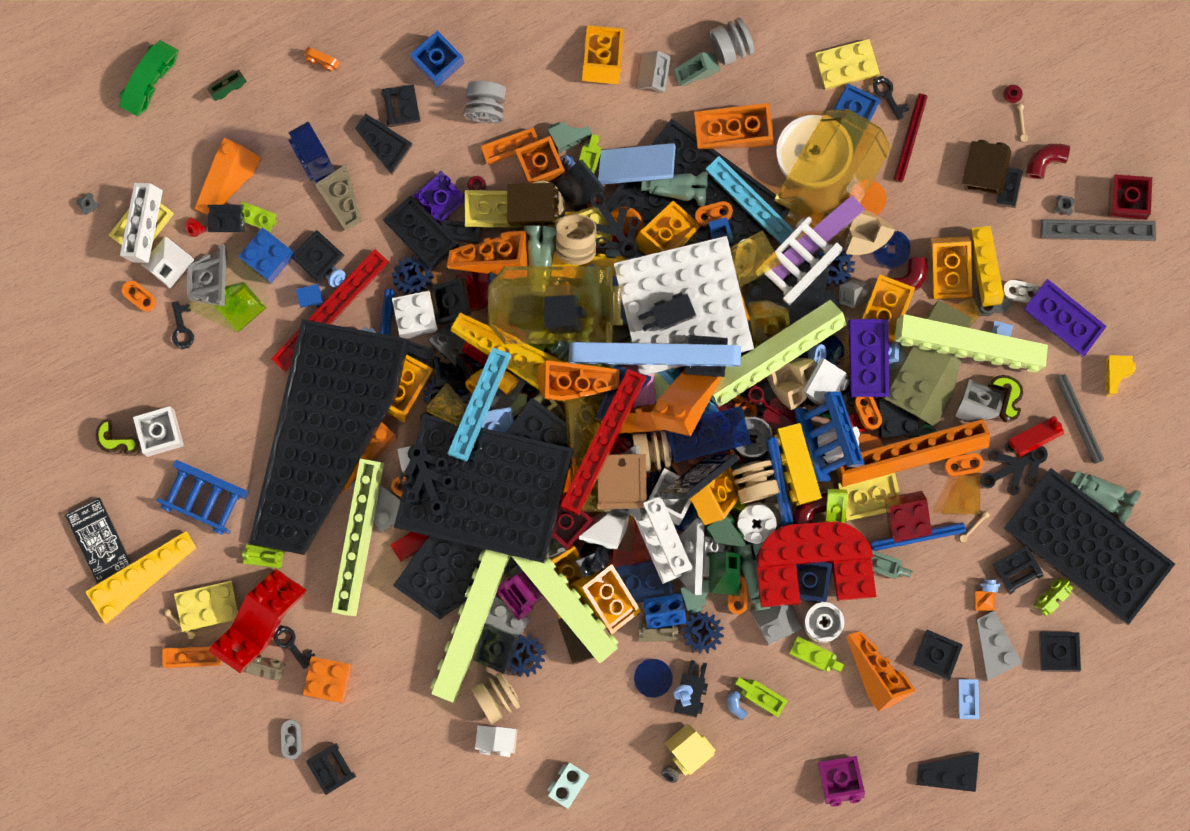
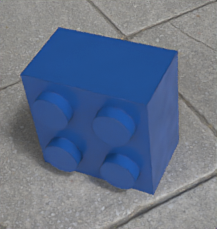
M438 30L410 54L411 61L436 88L464 64L463 56Z
M262 227L238 257L249 268L272 284L291 261V256L294 253L289 247Z

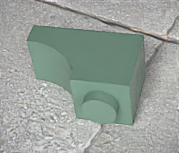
M703 52L674 69L680 86H686L694 81L709 78L721 70L715 53Z
M565 121L554 123L548 129V134L551 136L558 154L590 139L592 136L589 126L573 128L566 125Z
M709 580L702 581V595H693L687 587L680 588L687 612L691 611L692 614L703 611L702 607L706 606L705 598L709 593Z

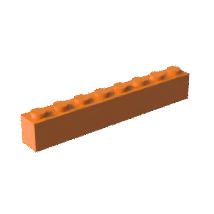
M984 419L861 452L864 465L860 467H847L846 464L837 468L836 473L841 486H849L989 447L990 432Z

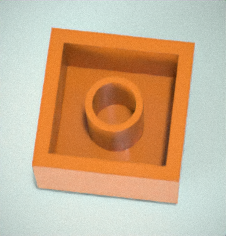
M551 136L515 150L527 183H534L536 181L551 182L565 173Z
M311 656L303 695L344 704L352 665Z

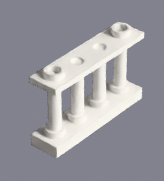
M810 217L806 220L802 218L795 226L797 229L766 261L762 260L756 266V275L759 277L764 273L784 292L785 297L783 300L789 306L842 252V247L838 243L834 246L832 244L829 245L809 226L812 222ZM803 231L824 250L823 253L825 255L821 259H816L795 240ZM789 245L811 264L810 267L812 269L807 274L805 272L802 273L782 254ZM776 259L798 278V283L794 288L792 286L789 287L768 267Z
M660 496L644 502L645 520L637 521L635 518V521L662 584L682 576L681 573L691 570L692 567L663 499Z

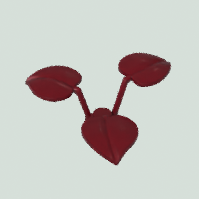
M765 377L758 383L765 381L767 377ZM755 384L749 390L747 399L735 409L730 401L720 407L714 403L717 409L734 426L741 420L737 411L749 402L751 404H759L761 402L767 408L763 413V420L773 430L797 424L794 409L791 410L786 407L777 397L773 398L770 404L767 405L766 400L763 399V390Z

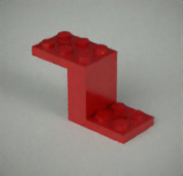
M275 568L247 594L232 626L210 646L208 651L238 673H241L269 646L285 613L305 595L307 590Z

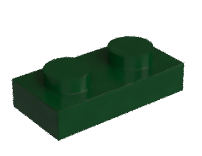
M238 69L207 88L214 101L225 98L231 91L240 89L247 81Z

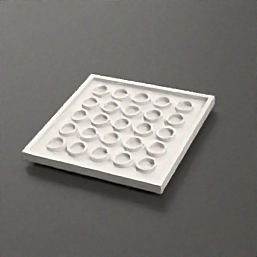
M727 236L614 263L632 343L688 344L689 335L728 338V345L741 346V352L754 350ZM680 292H683V294L688 293L697 317L663 331H660L659 326L643 331L642 327L655 322L656 319L653 315L645 320H639V315L652 310L651 308L655 307L654 303L665 300L667 302L672 300V296ZM638 365L639 372L645 375L683 367L675 365Z

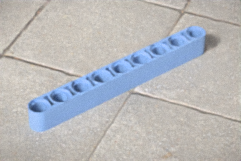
M569 343L568 363L737 367L741 366V346Z

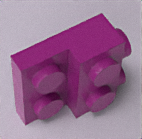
M857 756L818 762L825 804L837 807L844 801H850V803L854 804L859 803L861 798H865Z

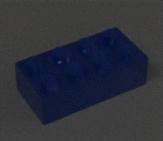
M309 121L288 132L291 137L288 141L310 181L314 180L317 183L335 171L328 154Z
M743 406L701 416L691 436L667 431L675 463L752 444Z

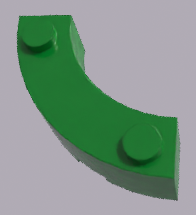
M161 40L154 45L151 44L147 53L134 70L126 88L121 91L119 107L137 117L148 109L151 98L156 90L153 86L158 82L159 78L163 79L167 72L175 66L179 50Z

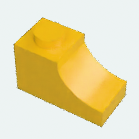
M1109 355L1106 358V396L1114 397L1118 392V386L1122 379L1130 378L1135 373L1136 363L1133 361V356Z

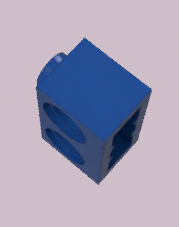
M682 593L643 599L648 629L686 623Z

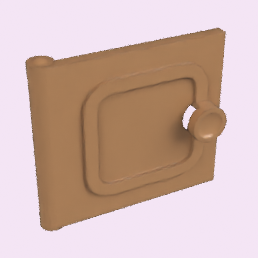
M646 454L608 455L598 476L597 508H644L643 503L647 502Z

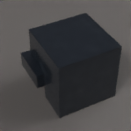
M575 295L544 297V327L552 334L582 333V318H587V310L583 306H579V299Z

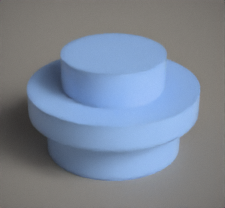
M984 579L980 586H982V591L997 592L1000 583H996V579Z

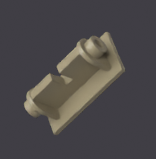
M647 622L639 623V642L678 641V625L648 629Z
M259 655L244 670L247 673L258 676L261 674V669L265 670L263 677L276 681L277 679L281 680L283 674L281 671L286 664L281 663L277 659H266Z

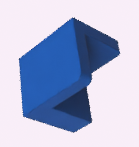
M727 217L708 222L711 239L727 236L728 243H733V236Z
M318 284L296 289L301 308L316 305L318 308L324 303Z

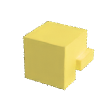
M686 724L664 743L675 756L672 760L685 776L687 774L691 775L714 756L716 751L704 735L700 736L689 724Z

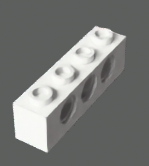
M134 183L120 256L131 262L149 263L163 190L151 183Z

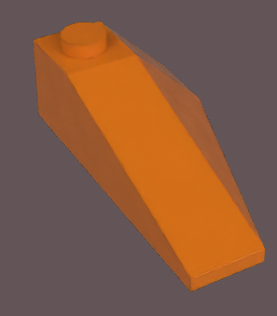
M224 138L215 155L195 210L208 216V205L226 204L227 200L254 175L261 157L242 145Z
M505 232L500 237L494 239L489 237L484 239V242L476 245L468 244L450 250L447 267L449 269L486 274L491 272L501 276H526L528 268L526 232Z
M548 360L538 367V387L544 399L565 401L619 388L620 369Z
M861 631L847 636L867 695L878 712L894 706L916 691L906 675L901 670L897 672L890 665L892 661L888 657H882L877 652V646Z

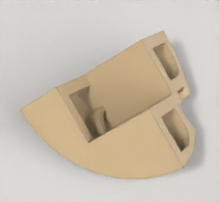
M865 210L847 225L848 234L844 241L845 252L851 255L871 253L886 244L892 237L895 229L883 218Z
M795 358L767 376V380L774 393L789 409L796 408L807 398L803 390L816 368V361L808 358Z

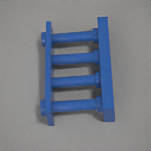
M829 391L825 393V403L810 411L805 408L794 409L796 422L800 423L817 482L831 481L829 472L847 464V467H860L864 465L841 392ZM829 410L832 418L831 421L814 429L811 418ZM835 428L838 436L837 439L818 447L817 436ZM841 446L844 454L843 457L826 465L823 454Z
M176 460L173 467L177 469L176 473L178 475L166 500L157 499L156 502L161 504L160 508L171 512L173 509L214 527L212 531L223 535L224 532L230 534L231 531L225 528L227 520L236 501L240 497L246 499L249 492ZM189 474L195 477V483L182 509L173 505V501L184 478ZM205 482L212 484V491L201 515L198 516L191 513L190 510L202 484L205 485ZM225 490L230 492L228 495L230 498L218 524L207 520L219 493Z

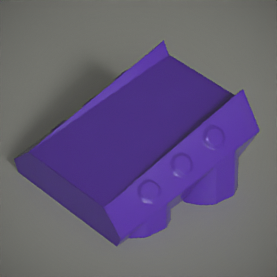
M442 171L436 173L413 194L439 224L465 202L463 193L457 189L451 182V179Z

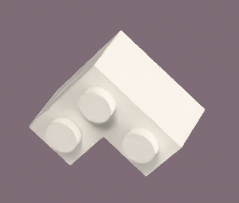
M478 725L475 749L479 750V754L491 755V751L498 752V756L510 757V753L515 754L518 730Z

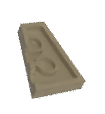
M346 164L314 184L345 231L362 222Z

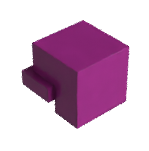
M524 571L513 578L510 577L505 580L497 590L499 596L518 621L534 609L533 606L544 597Z

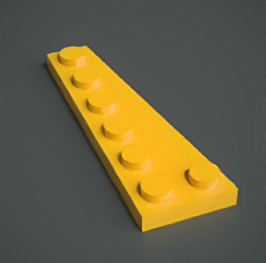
M459 313L451 328L453 333L488 356L492 347L510 353L511 358L507 369L539 389L538 367L546 360L564 362L462 313Z
M184 531L86 590L87 596L104 623H108L191 553L196 548V545L188 532Z

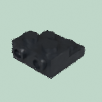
M460 277L431 287V299L433 301L436 324L447 325L454 323L459 313L466 316L471 315L465 278Z

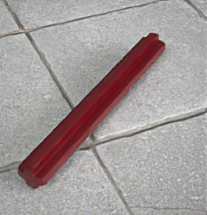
M922 93L918 94L893 178L896 182L902 183L905 178L928 98L927 95Z

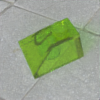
M244 281L225 286V305H213L238 333L266 309V306Z

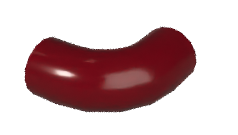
M1047 144L1038 148L1030 157L1026 176L1032 179H1044L1046 168L1050 163L1066 164L1070 153V145Z
M924 257L908 259V273L904 277L891 279L914 287L915 292L926 280L928 259Z
M820 493L822 498L817 501L798 505L794 512L793 523H812L814 515L826 512L827 493Z

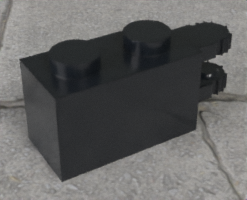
M683 292L673 295L670 301L665 302V300L654 303L655 307L639 315L638 319L645 320L654 315L656 321L642 327L643 331H648L658 326L660 331H663L697 316L688 293L683 294Z
M584 543L576 560L582 575L587 577L605 569L614 550L595 543Z
M694 660L690 661L688 674L682 673L680 685H689L693 689V693L690 695L691 699H689L691 705L683 707L681 700L676 699L674 713L697 718V714H702L704 703L700 702L701 696L706 695L708 687L704 678L707 663L701 665L700 677L692 676L695 669Z

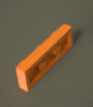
M533 127L482 145L481 149L486 163L489 165L516 155V149L539 140Z
M210 646L162 648L163 668L222 666V661L208 651Z

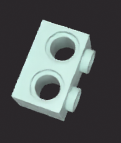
M571 763L562 766L558 772L560 778L557 782L553 781L547 790L550 792L548 795L550 798L569 809L590 776ZM573 770L578 773V779L575 782L568 781L567 774L569 771ZM560 787L566 788L568 792L564 799H560L556 795V791Z

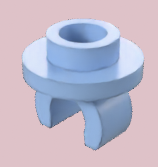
M333 267V272L330 276L326 274L325 277L329 284L336 288L345 281L346 274L343 270Z
M683 684L676 688L673 695L675 699L681 700L683 707L691 705L689 699H691L690 695L693 693V689L691 686Z

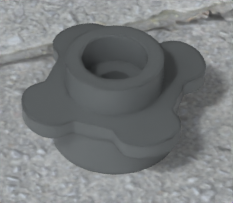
M87 193L82 199L78 198L76 201L84 215H88L99 207V204L93 199L92 193Z
M1058 195L1054 211L1071 215L1075 202L1074 198Z

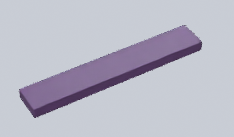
M852 195L815 226L813 230L828 242L864 212L865 209ZM807 234L798 241L811 255L821 248ZM793 247L783 254L797 268L806 261ZM778 260L768 266L782 280L791 274Z

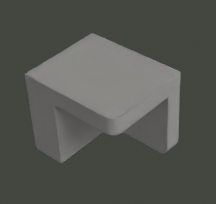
M853 279L840 285L839 303L855 308L868 302L869 284Z

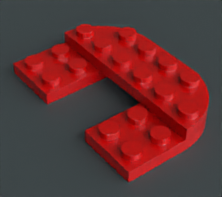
M842 522L794 524L775 530L762 543L756 557V573L761 608L799 605L801 603L796 564L832 562L837 601L876 598L871 559L873 558V552L869 542L856 528Z

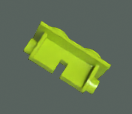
M241 202V205H244L245 223L258 228L263 227L271 232L273 226H276L277 214L249 203Z
M246 545L243 550V564L282 568L284 555L282 550L254 545Z
M1059 578L1051 584L1046 593L1038 597L1034 606L1041 609L1043 615H1051L1059 607L1055 600L1058 598L1060 602H1063L1072 593L1073 587L1069 585V581Z

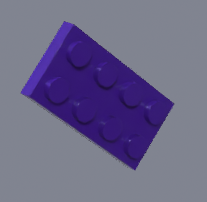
M1049 279L1042 283L1023 309L1082 357L1087 354L1107 327Z
M888 319L848 320L850 397H889Z

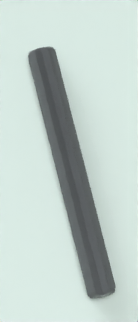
M1066 374L1060 375L1056 378L1057 383L1093 463H1100L1104 460V457Z

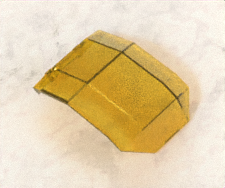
M850 109L826 111L774 200L790 209L785 220L797 224L802 219L795 215L797 212L806 218L810 217L814 223L819 224L852 195L861 203L892 149L882 127ZM809 224L812 229L815 227V225ZM846 227L843 230H841L836 236L841 238Z
M504 266L488 286V325L504 344H555L558 340L562 342L567 340L570 343H612V325H623V319H621V292H623V286H612L613 267ZM612 292H613V319H612ZM575 295L579 299V306H583L587 310V318H582V333L552 334L544 327V297Z

